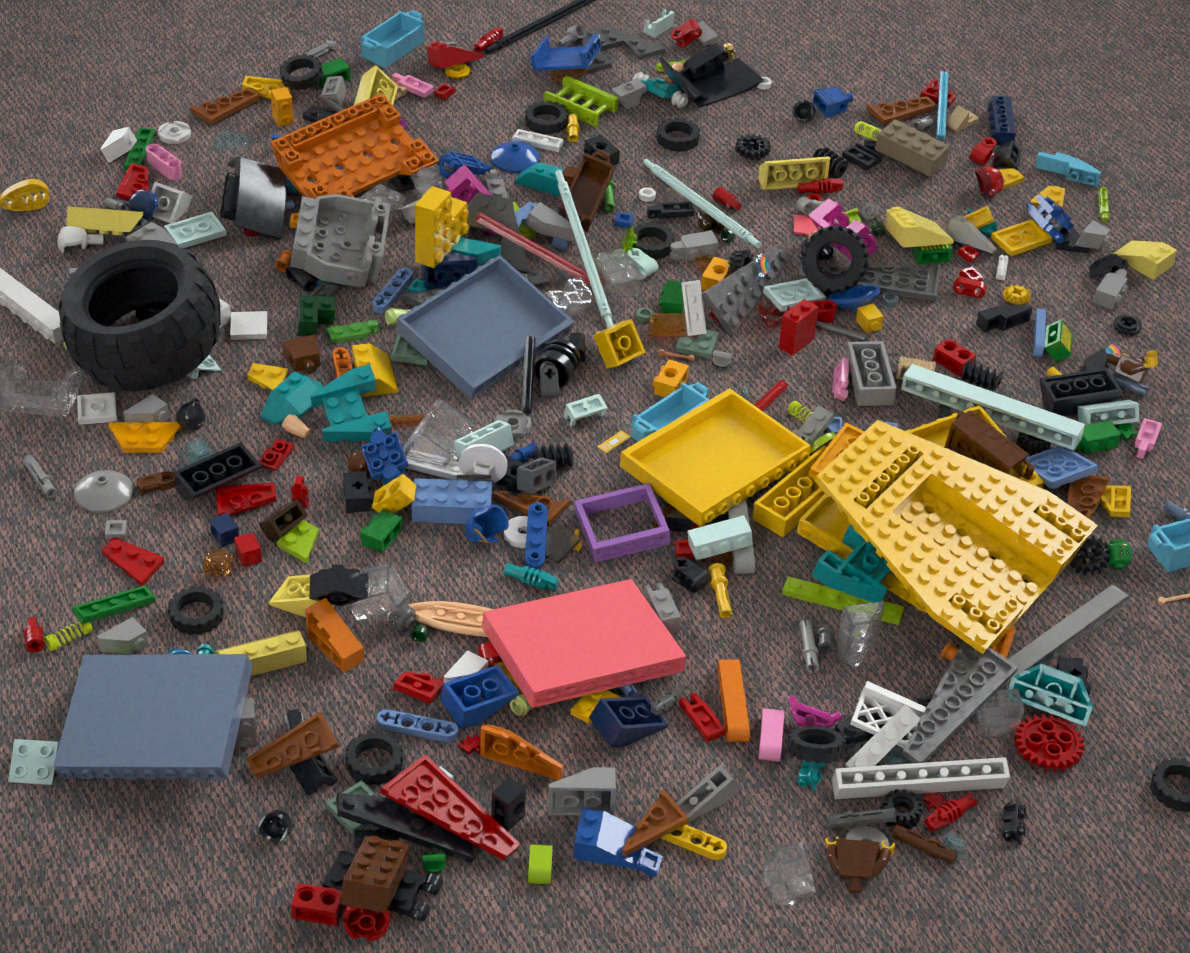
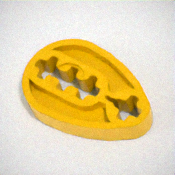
M37 179L21 181L12 185L0 195V206L11 211L42 209L49 202V189L44 182Z

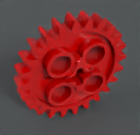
M1042 713L1041 718L1034 714L1033 719L1026 717V721H1021L1020 727H1017L1014 747L1018 748L1017 754H1023V761L1030 760V766L1035 763L1038 770L1044 767L1045 771L1048 772L1049 768H1052L1057 773V769L1060 768L1064 772L1066 766L1072 769L1073 764H1078L1079 759L1082 758L1085 745L1083 744L1084 738L1080 737L1081 731H1075L1076 725L1069 726V720L1062 722V717L1054 719L1053 714H1051L1049 718H1046L1045 714Z

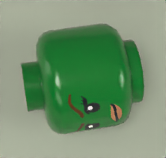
M1125 540L1110 541L1107 548H1110L1109 555L1111 561L1107 562V564L1114 566V569L1126 568V565L1132 562L1130 544L1125 543Z

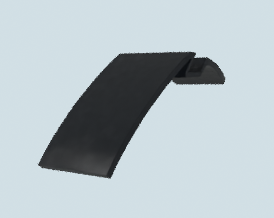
M718 43L711 45L686 60L683 64V70L680 72L675 70L662 57L659 58L666 75L698 107L734 97L764 82L762 77L739 58L724 65L729 54Z
M234 157L227 165L235 168V173L228 172L226 175L220 218L234 221V226L281 240L285 211L286 175L280 168L242 157Z

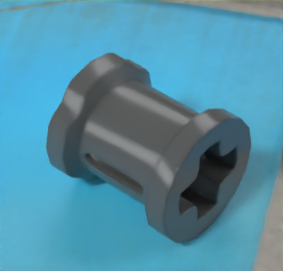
M830 627L820 628L817 631V638L819 639L817 644L818 651L821 654L833 653L836 649V645L833 642L835 631Z

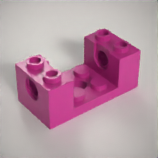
M465 165L460 167L444 182L448 186L446 190L451 192L452 197L456 196V199L465 201L467 204L477 193L492 195ZM482 230L484 233L488 232L491 236H493L496 233L493 231Z
M828 198L808 215L817 230L833 225L844 226L854 230L855 233L861 236V239L867 246L869 256L878 250L875 244L876 239L872 234L868 233L870 230L864 222L861 224L856 219L849 224L848 221L850 219L844 212L842 213L843 207L838 201L834 202ZM830 243L852 261L851 253L846 246L840 243Z

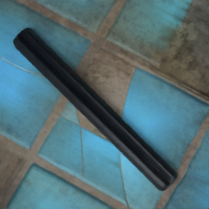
M527 336L525 340L522 412L527 414L531 413L533 403L536 344L534 336Z

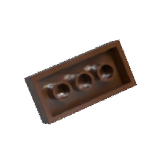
M365 836L343 878L340 904L386 913L407 869L410 844H405L399 840H384L377 836Z

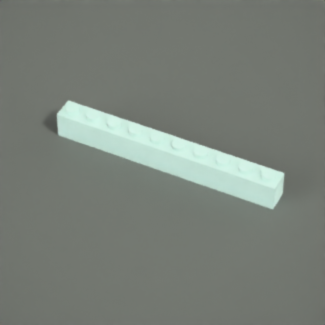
M914 364L903 375L901 390L960 411L980 405L997 424L1071 450H1075L1082 439L1084 423Z

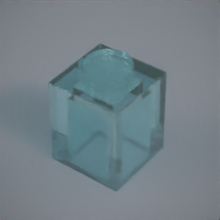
M203 438L185 444L186 458L191 464L213 455V450Z

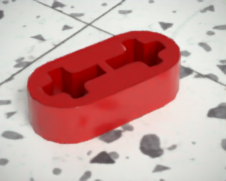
M959 277L954 282L953 290L957 294L983 298L987 286L982 281Z

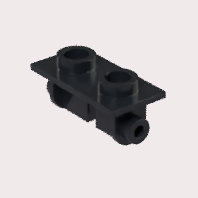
M1016 797V803L1008 802L1003 808V821L1006 823H1003L1002 837L1007 842L1018 839L1019 844L1022 845V837L1026 835L1023 819L1027 817L1025 805H1021L1019 797Z

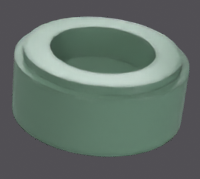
M640 308L636 312V319L641 323H649L654 319V312L649 308Z

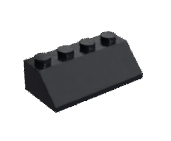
M1108 368L1042 377L1039 380L1045 410L1061 416L1078 414V406L1120 401L1122 394L1121 388Z
M240 442L173 472L174 488L184 500L195 499L257 471L262 466L243 443Z

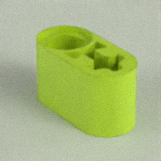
M530 845L528 883L551 884L552 845Z

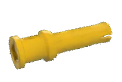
M715 563L708 568V574L712 579L710 584L716 593L720 617L729 618L733 612L727 592L729 582L725 577L726 568L723 564Z

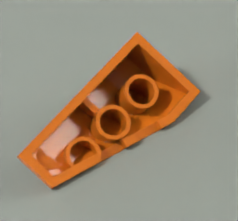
M491 724L482 725L481 757L557 781L563 779V765L510 730Z

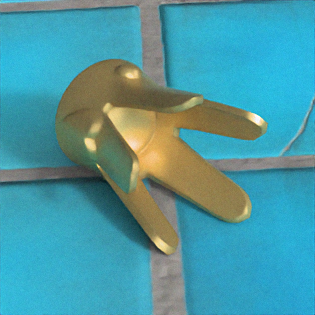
M725 43L722 46L728 52L730 61L734 60L733 53L738 56L731 43Z

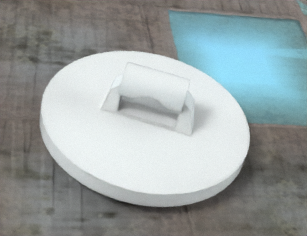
M474 444L467 447L461 453L459 467L462 473L472 481H492L494 483L505 475L507 459L494 446Z

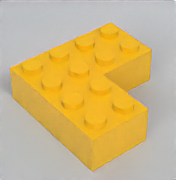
M432 186L415 204V262L435 268L438 263L442 262L444 256L451 251L452 247L468 231L467 217L469 211L467 210V202L452 198L451 192Z

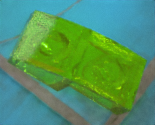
M630 226L622 238L618 264H625L628 250H632L633 244H636L637 233H634V226Z

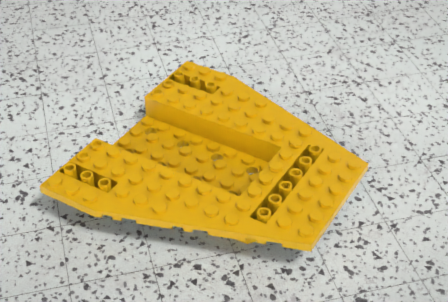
M880 420L872 424L826 466L814 480L828 497H832L838 504L837 508L841 513L845 512L848 515V521L853 525L854 530L867 543H872L877 549L876 553L880 558L884 557L888 562L887 566L901 583L915 593V599L919 604L923 603L927 607V613L931 618L981 654H984L990 646L994 648L1069 565L1087 538L1098 526L1047 490Z

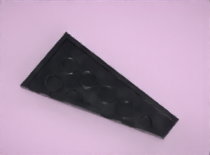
M348 793L337 794L336 805L339 817L362 825L368 823L377 826L378 830L384 833L387 830L394 832L401 839L429 849L433 847L444 850L446 855L452 857L454 854L464 857L466 862L472 863L474 860L472 843L388 797Z

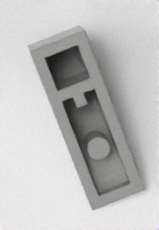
M539 202L529 212L525 224L539 234L576 243L570 222L543 203Z
M957 215V217L951 218L947 234L954 241L965 245L968 244L971 247L992 254L997 252V248L971 222L966 221V217Z
M719 765L676 804L691 821L725 804L741 788L728 772Z

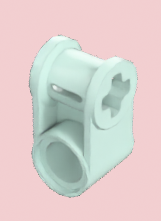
M638 248L628 250L629 260L626 266L640 278L645 279L658 271V264L653 258Z

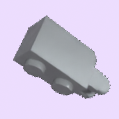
M712 230L683 235L680 241L670 245V249L673 251L670 252L669 257L672 260L685 259V261L717 256L719 242Z
M1118 269L1115 274L1107 273L1096 289L1093 303L1112 310L1116 304L1119 305L1122 296H1125L1128 290L1126 285L1128 279L1126 278L1127 271Z
M662 583L656 584L655 591H652L650 585L644 586L647 602L669 633H679L681 616L668 588L664 589Z

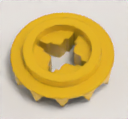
M463 63L445 68V74L447 77H451V79H464L470 73V68Z
M1010 284L1003 291L1004 299L1012 304H1026L1031 298L1029 289H1025L1024 286L1020 287L1018 284L1016 286Z

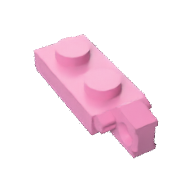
M398 73L392 75L394 83L407 88L408 92L425 98L434 91L433 85L410 75L402 76Z
M845 357L834 368L832 386L834 398L840 399L843 402L849 393L846 388L849 384L848 374L850 372L849 359Z
M1144 418L1135 441V447L1139 448L1136 457L1144 459L1146 451L1151 452L1153 450L1162 423Z

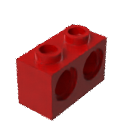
M947 338L935 347L933 361L957 376L962 377V371L966 362L970 359V365H972L976 361L977 355Z
M298 883L291 903L292 919L337 926L343 907L340 904L342 890Z

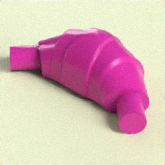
M795 695L787 698L791 706L789 710L795 722L801 727L818 725V727L825 726L830 728L834 726L835 722L843 719L840 711L829 715L828 712L806 706L803 703L799 704Z

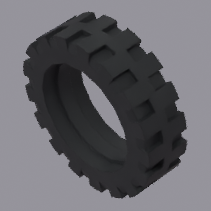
M295 55V57L285 60L283 65L280 66L279 72L282 83L291 90L299 91L300 89L312 88L323 78L321 62L313 55ZM300 68L313 69L304 76L295 77L290 75L293 71Z
M539 101V103L535 102L533 105H529L528 109L526 108V126L535 133H559L567 126V109H564V106L559 105L557 102ZM542 114H550L556 116L557 119L542 121L535 117Z
M669 118L659 123L657 127V142L663 148L682 152L689 151V149H693L698 145L700 129L693 121H688L685 118ZM672 131H681L689 134L690 136L685 138H674L667 135V133Z
M639 224L630 231L629 249L638 248L654 260L663 259L673 251L670 249V245L674 243V233L671 232L670 228H666L662 224ZM644 237H656L663 240L664 243L651 246L643 244L639 240Z
M205 586L183 588L179 593L176 592L173 595V599L169 600L168 613L170 623L179 632H185L188 635L208 633L213 628H217L220 625V621L222 622L224 607L222 597H220L217 591L214 592L212 588L208 587L207 589ZM194 602H204L213 608L208 615L196 619L187 618L179 613L185 605Z
M806 725L802 726V728L796 727L788 734V753L793 757L796 756V759L805 760V762L810 763L811 761L816 763L836 762L845 755L846 737L841 732H836L837 730L833 728L828 729L825 726L818 727V725H812V727H808Z
M368 731L364 735L361 733L357 735L356 739L353 738L350 741V745L346 747V769L352 778L354 777L356 781H362L366 785L387 783L393 777L395 778L399 775V771L403 768L402 745H399V740L397 738L394 739L393 735L389 733L387 735L383 734L382 731H377V733ZM370 748L384 749L392 756V760L388 764L377 768L365 767L356 758L362 751Z
M1173 757L1170 760L1164 759L1154 769L1150 782L1152 794L1167 808L1171 807L1175 811L1184 810V812H1189L1190 795L1172 791L1164 783L1163 778L1175 774L1190 779V762L1185 758L1180 760L1177 757Z

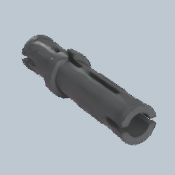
M895 808L854 813L853 811H848L845 814L828 815L830 829L849 827L851 829L860 825L896 822Z

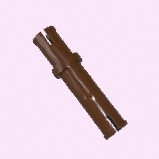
M899 824L895 826L892 832L893 838L925 851L932 858H940L952 865L957 859L958 851L942 845L938 840L928 839Z

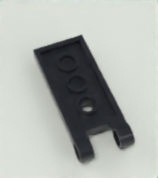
M341 850L322 887L342 890L343 878L355 854ZM406 870L388 910L424 921L430 911V906L422 900L415 899L420 890L434 895L438 894L443 885L442 878L436 874L425 876Z

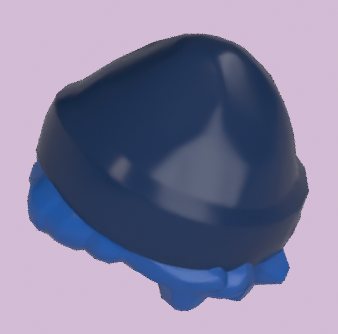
M138 190L130 197L128 203L129 210L143 212L141 218L149 221L153 216V212L158 208V198L155 193L148 190Z

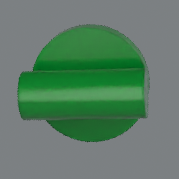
M445 853L422 855L424 870L433 874L441 872L445 867Z

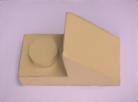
M959 105L947 119L946 127L956 133L978 123L979 117Z

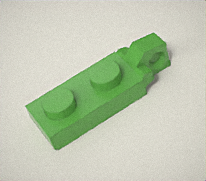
M377 320L327 328L332 344L364 339L372 333L379 332Z

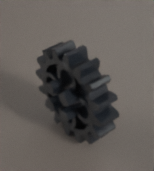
M747 134L746 137L742 135L741 138H737L736 153H739V156H745V159L749 157L751 160L754 158L760 160V157L765 158V155H769L771 150L770 141H767L766 137L761 138L762 135L756 136L753 134V136Z
M1092 536L1091 539L1087 538L1071 560L1070 567L1075 568L1076 573L1082 571L1084 576L1087 572L1094 575L1096 570L1101 573V567L1107 568V562L1111 561L1109 555L1110 548H1107V542L1103 543L1102 538L1096 540L1095 536Z

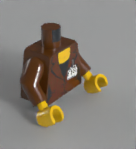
M1155 350L1148 351L1146 358L1143 356L1137 358L1125 352H1122L1120 356L1110 352L1106 362L1115 365L1114 371L1142 383L1148 369L1158 365V356Z

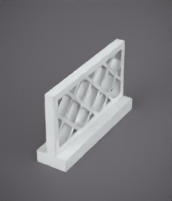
M867 681L858 699L859 701L850 725L875 735L880 730L878 725L886 724L892 718H887L883 711L894 716L906 704L921 719L927 707ZM864 702L874 706V708L867 709ZM877 712L881 719L875 721L871 713ZM865 715L869 722L864 723L857 718ZM918 723L910 731L915 730ZM910 731L906 734L908 740L901 739L896 744L897 746L905 748L912 735Z

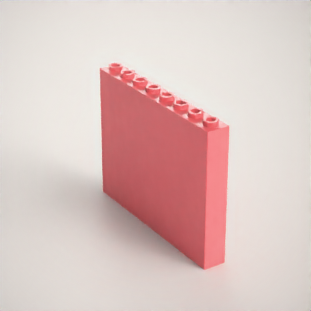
M632 579L483 612L482 629L532 708L684 671L686 655Z

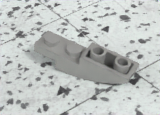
M818 405L800 429H795L793 433L812 445L814 441L824 435L823 431L835 418L834 414Z

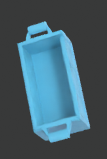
M414 10L406 13L400 11L361 37V57L387 68L424 43L425 22L421 21L423 14Z
M683 382L679 389L664 397L641 414H634L632 416L631 437L639 442L709 401L706 396L709 394L710 389L699 382L692 385H687Z
M1190 518L1160 527L1158 525H1153L1147 547L1167 572L1190 566Z

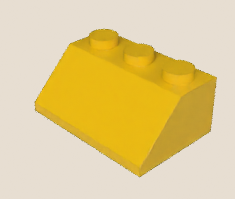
M370 343L352 345L354 368L370 364L376 380V391L362 394L361 397L398 393L389 355Z

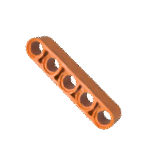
M739 659L718 660L717 673L727 742H749L750 729Z

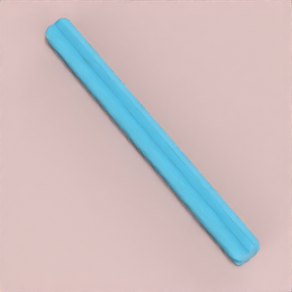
M947 71L940 73L936 138L942 141L945 139L949 78Z

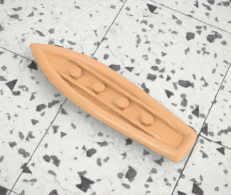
M446 601L409 604L416 611L415 619L420 623L448 632L487 637L482 629L483 612L493 609Z

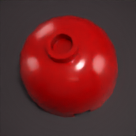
M346 906L343 925L346 933L351 938L356 940V937H367L365 941H374L381 938L387 932V927L390 924L389 910L383 913Z

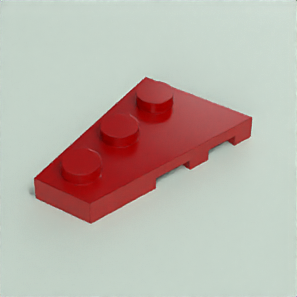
M133 163L130 164L116 192V198L128 201L138 190L149 191L147 167Z
M275 483L225 486L216 489L218 516L225 513L232 516L276 502Z
M114 537L102 549V553L117 567L122 568L126 575L134 578L140 586H144L165 562L163 556Z

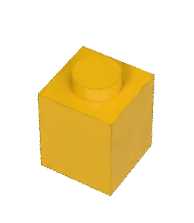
M874 304L858 307L856 321L865 333L882 329L884 316Z

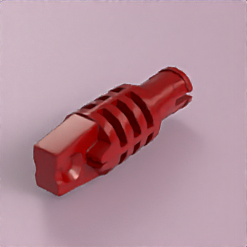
M497 27L482 36L480 41L474 44V51L481 53L486 47L503 37V28Z
M814 179L809 183H798L797 191L799 194L811 192L813 194L832 193L842 190L844 183L842 179Z
M969 792L958 800L952 799L935 809L924 820L925 825L932 832L961 818L964 811L977 804L976 797L970 800L974 794Z

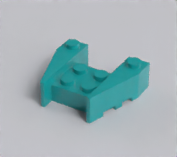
M370 364L349 370L310 395L312 408L323 406L329 427L322 429L323 442H371L370 437L374 433V429L378 427L386 435L392 433V425L387 411L367 416L360 397L362 394L376 391V380Z
M850 524L842 542L854 551L846 560H843L830 550H827L817 561L812 577L830 588L880 605L888 590L881 584L890 573L895 574L887 566L888 562L884 557L880 558L877 555V549L872 543H867L854 530L853 525Z

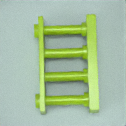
M567 75L563 78V89L556 94L546 91L544 95V102H557L559 105H563L564 109H567L568 115L576 114L578 120L594 127H598L599 115L605 110L613 113L618 110L619 97ZM567 93L573 95L569 100L562 97ZM579 99H583L586 101L582 105L575 103ZM593 104L599 106L595 111L588 108Z

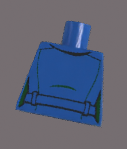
M839 87L814 89L813 103L826 118L847 111L848 103L853 101L852 93H844Z

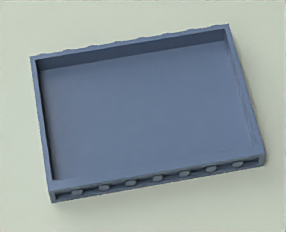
M499 255L494 259H490L485 265L477 267L472 273L464 275L461 280L453 282L445 290H440L432 298H427L424 303L413 307L408 313L400 315L397 319L395 330L468 398L472 399L524 364L525 340L527 336H534L536 338L535 356L543 352L549 341L562 339L570 334L574 321Z
M84 655L54 761V769L64 779H228L253 668L248 655Z

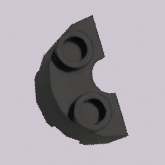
M1109 254L1095 260L1089 266L1090 277L1101 276L1102 274L1115 272L1118 269L1130 266L1127 260H1123L1118 254Z

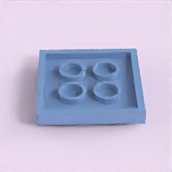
M1060 445L1027 457L1030 463L1035 466V472L1041 477L1044 484L1051 489L1072 483L1077 479L1088 477L1098 472L1097 464Z

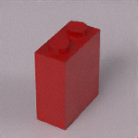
M803 299L782 316L779 349L793 356L814 340L818 314L817 305Z

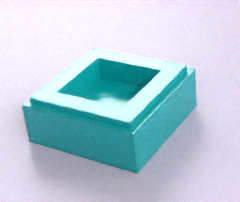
M416 278L408 287V291L412 293L427 290L423 287V281Z

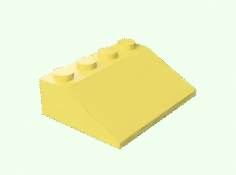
M892 207L890 210H886V230L903 248L954 243V240L932 220L901 207Z

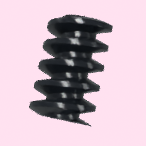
M828 147L819 148L813 154V158L830 157L828 173L836 179L842 177L848 167V161L844 160L843 157H839L838 154Z
M970 359L966 362L962 371L963 381L968 380L970 384L975 382V385L978 387L982 384L983 389L988 388L992 392L999 387L1003 377L1002 371L999 375H996L997 369L990 372L989 366L983 370L982 363L979 367H976L977 361H974L972 365H970Z
M567 443L563 445V449L560 444H557L555 449L553 445H549L548 450L545 445L541 446L540 450L537 446H534L533 460L541 457L556 461V468H558L559 463L565 468L566 462H569L570 467H573L572 447H569Z

